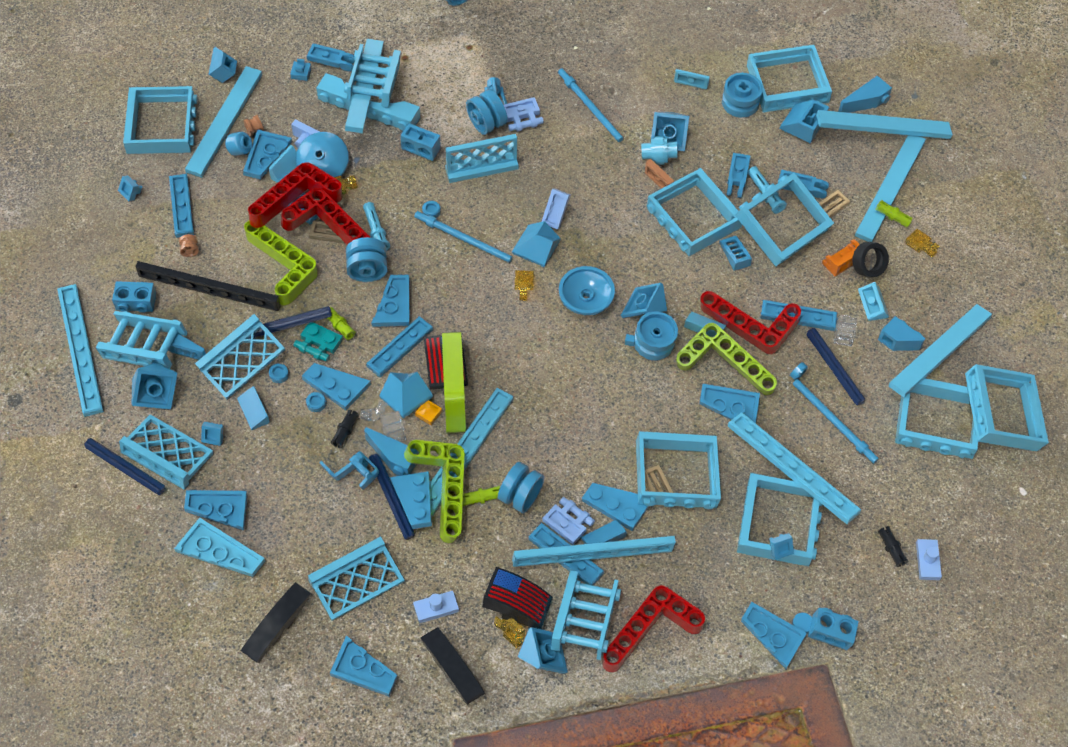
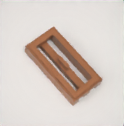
M652 159L646 161L645 174L661 189L674 182Z

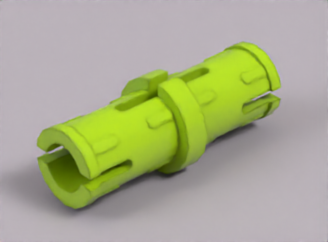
M880 200L875 208L876 211L886 215L889 220H894L906 228L913 219L900 211L898 207H893L883 200Z
M330 307L332 316L327 319L332 323L333 328L338 330L346 340L352 339L355 336V330L348 325L344 317H341L333 307Z
M500 486L483 490L478 488V491L464 493L463 506L475 503L484 504L485 501L498 499Z

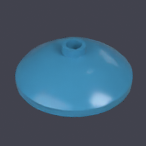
M317 132L305 138L298 147L296 164L299 166L301 163L309 162L332 177L339 179L347 169L349 152L346 144L337 135L330 132ZM319 152H322L321 157H317Z
M581 266L568 271L562 277L559 284V297L564 306L572 312L581 315H594L604 311L611 305L615 295L614 283L610 276L601 269L591 266Z

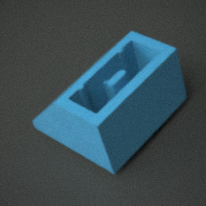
M816 100L795 103L779 129L811 143L821 128L816 116L817 111H829V106Z

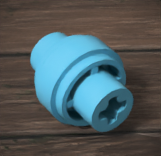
M656 136L651 139V143L641 144L642 160L652 159L657 165H665V163H668V158H678L677 142H668L664 136Z

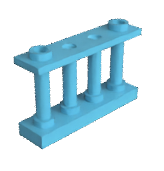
M360 44L359 49L355 50L354 53L355 63L349 83H345L344 93H347V100L350 101L354 92L377 96L379 99H382V107H389L400 66L401 51L394 50L393 56L388 58L363 53L364 44ZM361 60L388 64L389 67L382 68L361 64ZM364 71L385 75V77L380 79L358 75V72ZM355 82L379 85L382 88L378 90L355 86Z
M115 311L113 313L119 321L110 342H98L96 346L103 359L142 366L156 363L168 369L171 368L172 363L167 357V352L177 333L184 336L188 333L180 321L131 314L127 311ZM126 326L135 327L127 344L124 346L117 345ZM142 330H151L143 348H134ZM159 332L168 333L160 350L157 352L150 351Z
M570 570L552 635L551 650L560 651L561 643L565 644L568 642L597 649V660H601L602 653H607L609 640H606L614 604L615 601L620 600L621 589H618L619 580H614L612 589L581 583L578 580V572ZM581 591L610 597L608 606L576 600L577 597H574V594ZM578 608L606 614L604 623L572 617V614H569L570 609ZM574 625L602 632L600 640H594L567 634L568 632L565 631L566 626Z

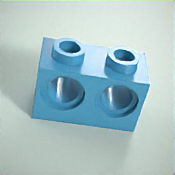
M410 123L407 124L400 135L401 149L431 161L434 160L441 149L440 135Z
M116 281L112 301L115 309L121 312H153L157 293L154 283Z
M818 608L812 615L808 637L848 650L854 644L859 621L852 619L849 615L834 613L828 608ZM821 621H824L827 627L823 626ZM840 627L844 628L847 634L843 633Z

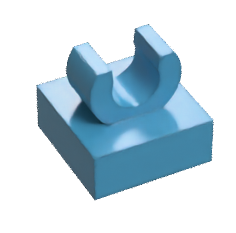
M297 59V62L294 61L290 73L291 79L308 81L311 63H305L304 59Z
M128 175L122 176L118 191L128 201H133L136 194L141 193L142 186H139L137 181L132 180Z
M204 422L202 424L201 442L220 446L223 442V425Z
M789 533L785 535L779 534V537L769 538L772 557L775 560L794 554L793 539Z

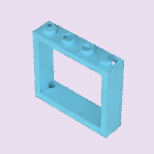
M815 45L749 54L747 61L749 74L757 77L763 87L760 99L763 113L793 108L795 103L816 100L822 104L829 103L832 90ZM809 61L818 88L766 95L757 68Z
M129 87L123 140L126 153H191V145H194L192 131H195V121H193V118H196V107L194 105L198 101L197 95H194L193 87ZM187 102L185 139L135 140L139 103Z
M701 168L648 196V211L654 214L659 224L665 227L669 236L676 240L680 249L685 251L688 256L695 254L742 227L741 222L735 216L739 211ZM697 186L728 222L691 242L662 208L661 204Z
M795 173L789 176L784 175L778 180V184L774 185L772 183L765 189V193L761 194L759 192L752 198L753 201L750 203L744 202L739 207L740 211L735 215L775 267L822 235L834 224ZM788 185L818 222L819 226L781 252L751 214L750 210Z
M975 364L965 373L977 442L1038 451L1049 443L1035 375ZM986 382L1020 389L1029 436L995 430Z
M925 378L910 391L911 393L970 404L968 387ZM910 392L905 397L901 396L895 443L905 445V447L920 448L924 451H936L943 455L950 454L960 458L973 459L978 449L974 420L972 421L970 443L907 431L905 429Z
M639 431L636 439L638 504L646 506L664 505L665 507L684 506L685 508L703 507L704 509L718 507L721 500L717 436ZM644 448L707 452L710 495L645 491Z
M750 473L737 553L775 560L772 557L770 544L748 540L756 487L813 498L806 552L794 549V554L777 559V561L809 567L811 560H815L817 554L814 542H817L819 538V530H816V526L821 521L822 512L818 511L819 506H822V504L795 481Z

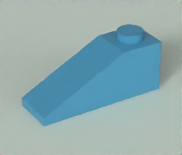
M876 76L843 99L838 112L850 113L877 108L882 103L885 104L889 101L892 87Z
M367 427L365 428L366 441L379 454L380 458L394 474L402 476L412 473L416 464L408 462L404 457V452L408 445ZM410 449L413 454H419L416 449Z

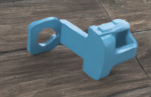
M361 451L350 458V463L335 474L322 461L319 462L337 481L356 469L365 478L359 484L362 490L370 485L379 474L377 467ZM368 464H370L375 470L370 472L367 469Z

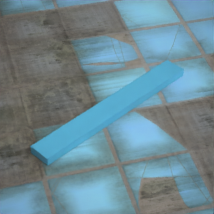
M367 39L363 53L381 56L384 41ZM361 60V64L379 66V63ZM359 71V72H358V75L369 76V77H375V78H376V75H377V74H375V73L364 72V71ZM356 82L355 86L374 88V84ZM353 92L345 131L363 133L371 95Z
M245 67L185 168L186 173L203 177L260 80L262 71Z
M818 110L816 114L819 127L945 139H951L953 135L949 122L824 110Z
M907 136L855 233L856 237L867 242L873 241L886 217L883 213L875 210L880 200H883L887 204L892 205L925 143V138Z
M73 284L57 288L83 415L87 417L102 413L104 411L77 285Z
M976 304L889 383L888 387L905 397L991 318L992 313Z
M496 388L458 442V445L464 449L465 453L464 470L513 401L512 395L499 388ZM451 453V454H450V456H451L452 458H454V459H457V458H458L456 454H454V453ZM442 466L431 481L432 516L441 505ZM449 472L450 476L457 477L454 472Z
M741 412L728 422V427L844 523L848 524L860 514L861 509L745 414Z
M675 536L519 550L514 551L512 563L514 567L672 552L676 541Z

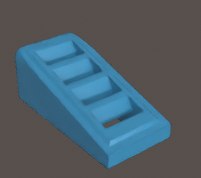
M737 236L719 241L734 271L751 266L752 258Z
M178 333L168 350L169 352L197 360L206 355L204 348Z

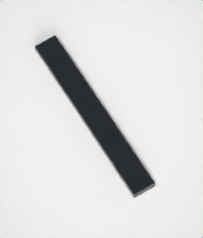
M137 261L135 266L138 276L274 311H279L281 307L279 296L140 261Z

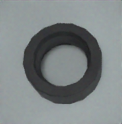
M863 242L858 245L852 257L854 269L862 276H880L887 269L889 263L887 249L882 244L876 242ZM870 249H874L876 263L871 270H867L865 257Z

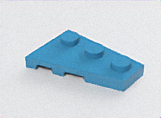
M257 130L243 175L261 180L269 170V167L292 143V138Z
M390 275L382 300L377 307L376 315L371 322L372 327L410 325L409 275Z
M316 363L302 375L303 381L345 411L371 385L370 380Z
M702 384L699 404L730 420L742 412L756 423L760 393Z
M429 471L390 477L412 529L432 526Z
M592 483L582 497V502L612 520H616L631 531L634 530L649 506L644 504H638V494L596 483Z
M186 490L184 510L187 513L244 531L248 494L247 491Z
M751 602L741 619V622L787 669L807 633Z
M346 635L330 671V676L390 697L397 680V675L379 660L374 659L365 649L359 647Z

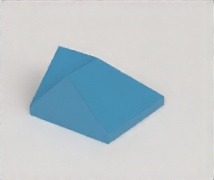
M654 112L651 139L656 136H664L668 142H677L678 151H685L689 116L675 112Z
M545 221L530 224L515 245L512 254L545 267L561 238Z
M656 283L636 287L620 316L627 318L645 315L648 312L667 311L663 284Z
M156 363L138 368L132 378L131 405L171 409L177 372Z
M390 372L379 397L404 419L431 399L433 394L418 372L410 374Z
M530 628L518 657L537 669L562 674L568 673L562 645L560 651L551 650L553 632Z

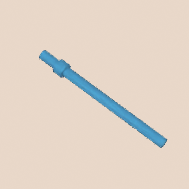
M561 68L558 74L563 78L566 86L577 94L618 142H621L624 139L623 136L576 84V80Z
M419 211L414 215L415 218L425 222L427 226L442 230L508 263L513 258L438 221L437 218L431 215L427 216Z
M799 379L793 382V385L856 446L855 449L860 454H864L873 464L879 460L869 449V445L865 441H861Z

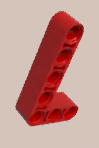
M309 162L301 163L248 207L250 225L254 228L263 227L307 189L321 188L336 203H339L342 200V184L339 180Z
M321 188L310 190L283 209L281 213V226L287 231L296 229L311 217L317 215L346 245L359 238H371Z
M706 291L700 297V308L705 314L726 325L728 329L766 354L775 353L800 322L801 308L795 303L788 304L771 326L767 328L712 291ZM710 300V301H712L713 303H712V304H706V303H704V302ZM725 310V311H727L728 313H727V314H721L720 311ZM789 313H795L796 316H795V317H791V316H789L788 314H789ZM738 320H741V321H743L744 323L741 324V325H738V324H736L735 322L738 321ZM784 327L785 330L779 331L777 328ZM754 330L758 331L759 334L753 335L750 332ZM773 341L775 344L768 345L766 342Z
M657 586L608 646L607 653L603 654V668L612 673L618 671L662 614L688 633L698 634L704 626V613L668 587ZM660 595L664 596L666 599L662 601L658 600L656 597ZM679 607L682 609V612H675L673 608ZM651 611L654 615L648 616L644 612ZM696 619L699 621V624H692L690 620ZM639 626L642 630L634 631L632 627ZM625 641L629 643V646L623 647L619 643ZM614 657L617 659V662L611 663L607 658Z

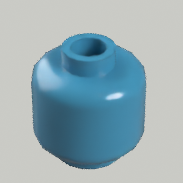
M245 132L231 133L226 138V149L233 156L247 154L251 150L252 139Z

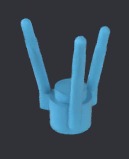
M497 77L489 78L484 91L491 89L497 95L500 93L503 104H507L500 79Z

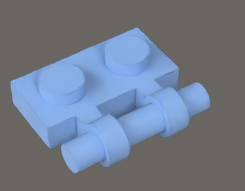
M535 97L504 104L507 122H514V124L508 125L509 131L516 130L518 132L522 131L523 128H534L544 123L542 117H535L540 115V109ZM529 118V120L520 121V119Z
M563 497L559 503L564 507L561 509L555 504L543 517L542 522L574 545L586 532V527L582 524L586 523L591 527L595 520L590 517L587 511L579 509L574 501H569ZM571 512L578 518L575 520L568 513Z

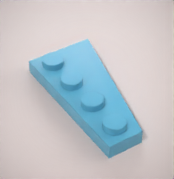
M201 518L195 522L174 548L177 553L254 577L265 563L264 557Z

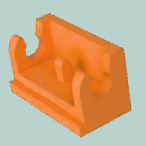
M851 240V243L832 256L827 255L826 259L822 261V264L835 277L853 266L852 257L855 249L860 245L856 240Z

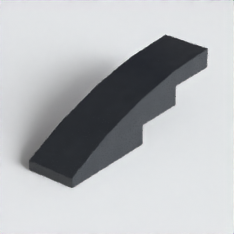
M295 582L261 621L240 651L256 663H260L270 646H274L284 630L290 628L312 593Z
M438 627L420 637L423 645L431 653L435 663L443 671L448 682L467 705L485 694L461 656Z

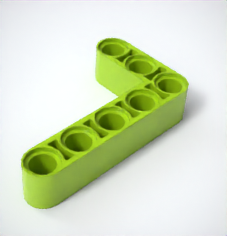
M248 220L244 224L247 240L290 270L276 284L274 289L275 294L279 296L280 305H289L318 276L316 261L265 225L260 228H254Z
M715 323L706 324L677 354L676 363L678 368L686 371L691 369L712 347L762 394L770 395L776 389V378ZM714 330L717 334L714 337H709L706 332ZM696 343H700L703 345V349L695 350L693 346ZM722 343H728L731 347L727 350H724L720 347V345ZM741 355L745 360L739 363L735 361L734 357ZM682 357H688L690 359V362L687 364L681 363L680 359ZM756 368L759 373L753 376L749 374L748 370ZM770 381L773 387L765 388L762 383Z
M461 332L442 333L446 433L466 432Z
M412 440L404 452V457L408 462L443 467L440 538L445 543H453L462 530L464 449L458 444ZM410 449H416L419 454H413ZM430 451H435L438 456L431 455ZM450 453L456 454L458 458H452ZM449 472H454L457 477L450 476ZM448 490L454 491L456 496L449 495ZM447 510H453L455 512V516L450 515L447 512ZM446 529H452L455 535L448 534Z

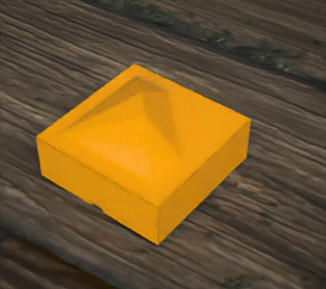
M428 400L418 408L415 416L432 425L442 413V408Z

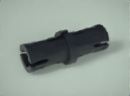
M348 410L342 423L338 424V430L330 442L334 447L338 445V448H342L347 436L351 435L352 427L359 417L356 411L353 410L351 414L352 410Z
M885 526L886 530L884 527L881 528L878 533L886 545L885 550L892 556L896 567H901L900 564L902 566L907 564L908 559L900 547L901 543L896 540L890 526Z

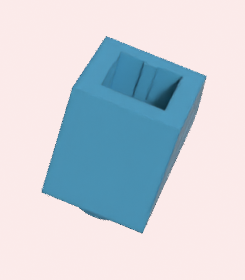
M214 47L209 75L223 83L235 75L237 60Z
M895 316L881 330L878 340L892 351H913L922 348L925 338L920 332L915 331L905 321Z

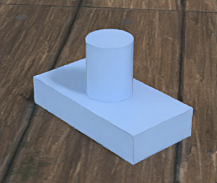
M296 119L291 124L293 135L298 137L295 142L297 148L309 135L320 132Z
M553 188L541 222L545 221L550 227L559 229L570 194Z
M917 539L916 551L919 579L940 580L942 575L938 540Z
M453 591L443 594H432L429 598L413 602L419 624L459 612Z

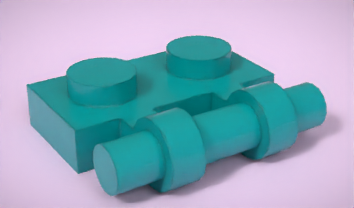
M310 322L300 334L301 339L304 341L295 340L293 346L304 354L307 352L313 355L315 359L327 362L330 355L326 352L334 354L343 341V336L314 322Z

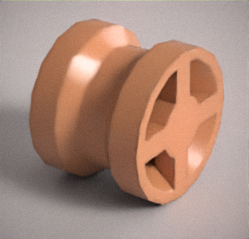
M258 115L253 116L250 120H243L249 136H253L257 130L264 131Z
M187 234L179 238L180 254L182 256L193 257L198 254V239L195 235Z

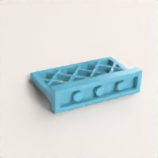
M516 134L446 148L445 170L449 183L518 169ZM499 148L503 149V150L500 151L499 153L495 152V151H497ZM482 151L485 152L484 155L479 156ZM459 152L456 156L451 155V153ZM464 155L468 156L464 160L461 159Z
M253 314L195 364L218 391L228 399L286 349L260 322L259 318ZM260 328L265 332L264 340L254 339V333ZM242 343H250V352H239L240 345ZM253 343H264L263 353L253 352ZM267 343L276 344L279 348L274 353H266ZM228 355H236L235 365L224 364L225 358ZM239 355L249 356L248 365H238ZM252 356H263L262 363L259 366L251 365ZM214 367L221 368L220 377H211L208 372ZM224 368H234V377H223ZM237 369H248L247 376L237 378ZM223 381H233V388L226 393L222 389Z
M151 414L128 437L124 436L119 441L122 454L183 490L189 485V480L213 455V450ZM151 422L158 426V429L146 431V427ZM171 433L174 438L162 440L161 434ZM159 434L160 440L148 442L147 436ZM145 436L146 442L136 443L133 440L136 437ZM186 442L190 447L178 449L177 443ZM175 443V449L163 450V445ZM161 445V451L159 452L149 450L151 446ZM196 451L205 453L203 457L194 458L193 452ZM191 453V459H179V454ZM177 455V461L165 460V456ZM192 464L193 467L189 472L181 469L180 465Z
M381 537L308 575V581L314 588L331 621L404 582V578L386 549ZM383 553L387 559L385 566L373 563L375 556ZM365 564L370 566L367 576L355 573L358 565ZM372 567L383 569L381 580L369 577ZM386 571L394 572L398 578L392 583L383 581ZM343 573L351 575L349 586L337 583L339 576ZM354 576L366 579L363 590L351 587ZM368 580L380 583L377 591L369 592L365 590ZM325 583L333 585L331 595L322 594L319 586ZM336 586L347 589L345 599L333 597ZM350 590L361 593L360 600L357 602L348 601L347 598ZM332 600L343 603L342 609L335 614L330 609Z

